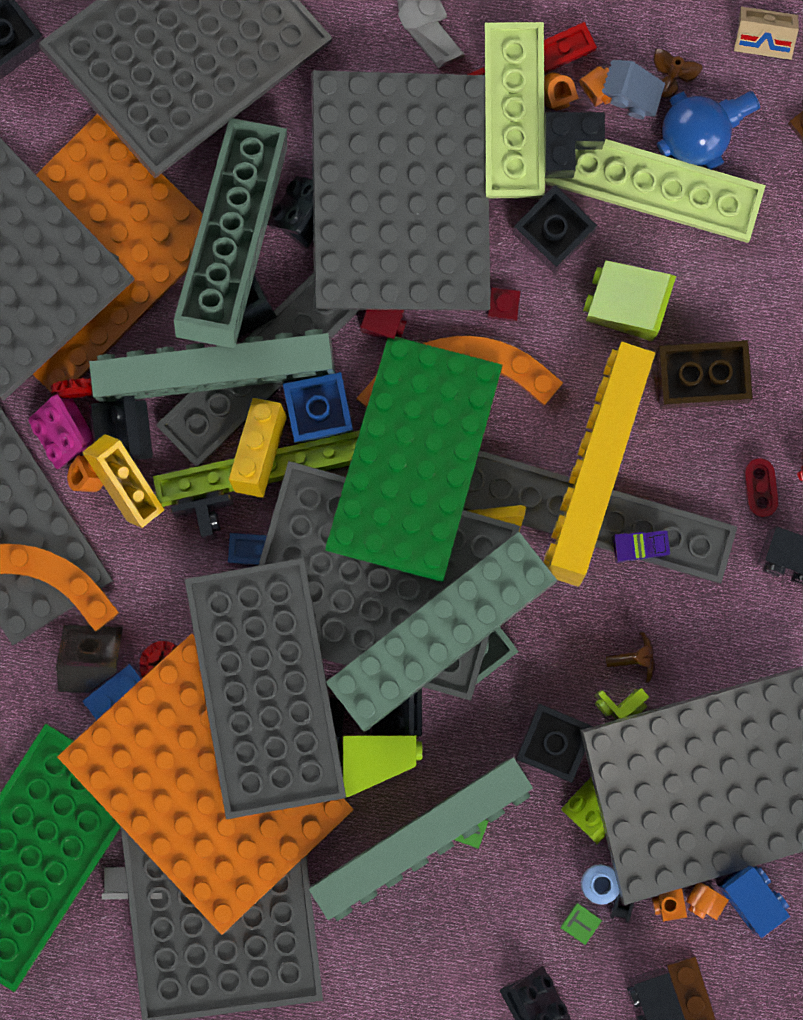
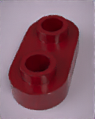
M762 458L754 459L747 464L744 470L747 506L754 516L766 518L772 515L778 508L775 470L768 460ZM755 469H760L763 472L762 479L754 477ZM759 498L766 500V508L761 509L758 507L757 500Z

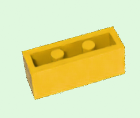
M252 398L229 476V481L236 493L264 498L287 418L281 403Z
M105 434L82 452L127 522L143 528L164 511L161 503L119 439Z

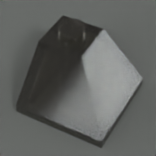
M64 625L56 663L58 692L89 693L117 672L123 627L103 626L98 631H95L91 626Z

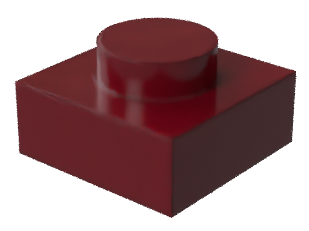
M491 288L488 318L517 322L521 291Z

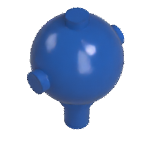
M684 91L680 92L669 100L672 107L664 117L662 140L657 142V147L663 156L668 157L671 155L676 160L697 166L706 165L708 169L714 170L724 163L721 156L727 150L731 141L732 128L740 125V121L745 116L760 109V103L753 91H749L736 99H725L719 103L704 96L687 97Z

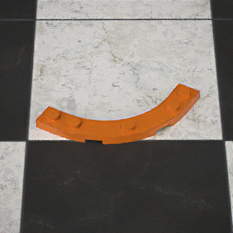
M453 336L423 343L502 364L501 375L518 384L543 406L547 404L563 385L559 378L529 354L501 341L476 336ZM376 376L356 398L365 408L368 406Z
M0 544V574L23 575L50 584L71 600L95 631H98L120 614L94 580L67 559L37 547L21 544Z

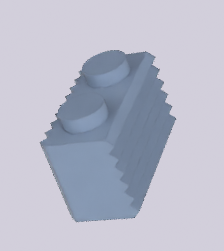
M612 60L610 62L611 66L608 68V77L605 79L606 83L603 84L605 88L602 89V92L611 98L610 103L614 106L628 109L627 114L636 119H644L645 116L655 117L665 82H662L652 73L638 66L639 64H636L634 61Z

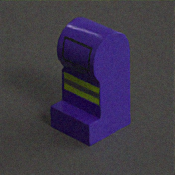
M668 531L624 533L612 536L615 563L671 555Z

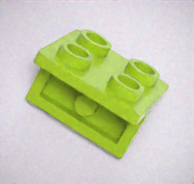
M639 688L616 706L607 694L601 690L594 695L598 699L594 704L606 717L612 715L617 720L641 713L647 707L644 701L649 696L642 688Z
M590 777L562 807L561 811L598 845L606 835L592 777Z

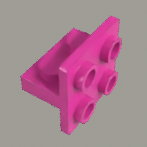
M54 395L28 419L33 433L40 440L48 459L52 461L56 469L62 468L71 459L82 455V452L93 444L92 432L72 398L61 399L59 395Z

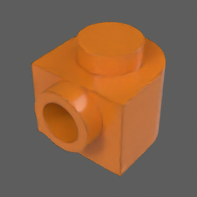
M601 66L596 67L579 79L581 88L595 107L602 102L606 105L611 101V98L602 92V89L605 88L603 84L606 83L605 79L608 77L609 69H603Z
M555 72L544 76V106L558 111L569 107L571 101L579 99L575 84L570 77Z
M78 455L68 470L67 480L69 487L73 491L98 492L103 486L102 482L85 456Z
M701 882L695 884L686 900L687 903L691 904L688 908L689 911L702 919L707 914L715 920L719 918L729 899Z
M682 888L652 897L654 915H660L663 922L687 918Z

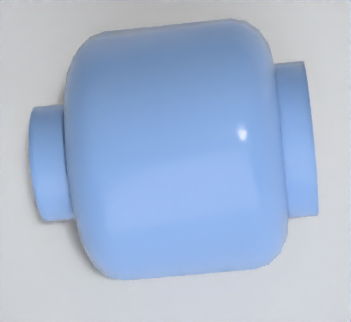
M603 864L593 865L584 872L581 879V890L585 897L599 905L608 904L616 899L619 895V888L615 872L611 867Z

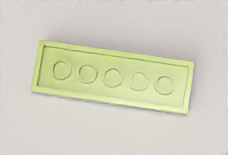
M544 22L485 23L486 197L542 198L545 195Z

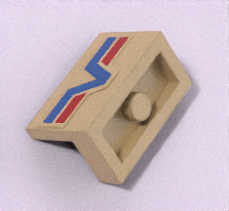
M741 6L734 51L791 60L799 30L798 15Z

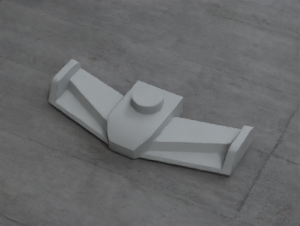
M397 0L398 17L404 30L411 34L438 69L465 57L463 51L438 22L447 18V13L440 0Z

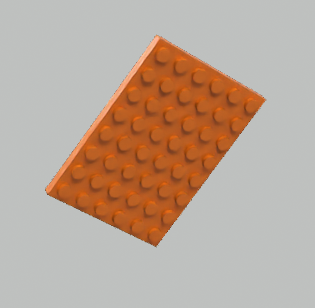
M98 114L36 176L109 252L119 256V262L135 280L32 374L50 392V386L57 381L81 379L90 370L89 361H97L98 355L106 354L187 272L203 213L162 173L154 178Z
M192 633L57 756L221 935L354 810L345 799H338L226 819L195 637Z

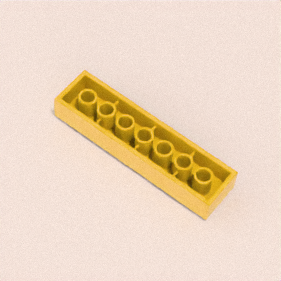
M621 342L618 350L612 349L607 359L603 374L608 375V377L603 376L594 400L599 402V405L594 404L586 428L591 431L585 432L577 453L582 459H577L568 483L574 485L573 488L568 486L560 507V511L565 512L564 516L559 515L551 538L556 539L555 544L550 543L543 563L559 581L579 587L586 576L655 352Z

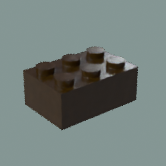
M748 340L659 346L656 350L660 409L748 404L753 399Z

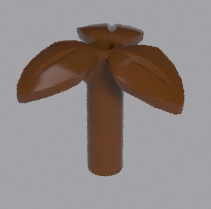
M660 48L655 50L654 64L657 71L667 73L668 75L661 79L662 82H665L662 92L663 98L672 97L677 93L679 89L677 78L684 82H690L703 69V66L697 62L684 61L680 56L673 57L669 52Z
M640 632L644 647L634 653L607 655L606 665L607 667L639 664L646 667L647 677L645 683H649L655 671L654 650L649 637L644 632Z

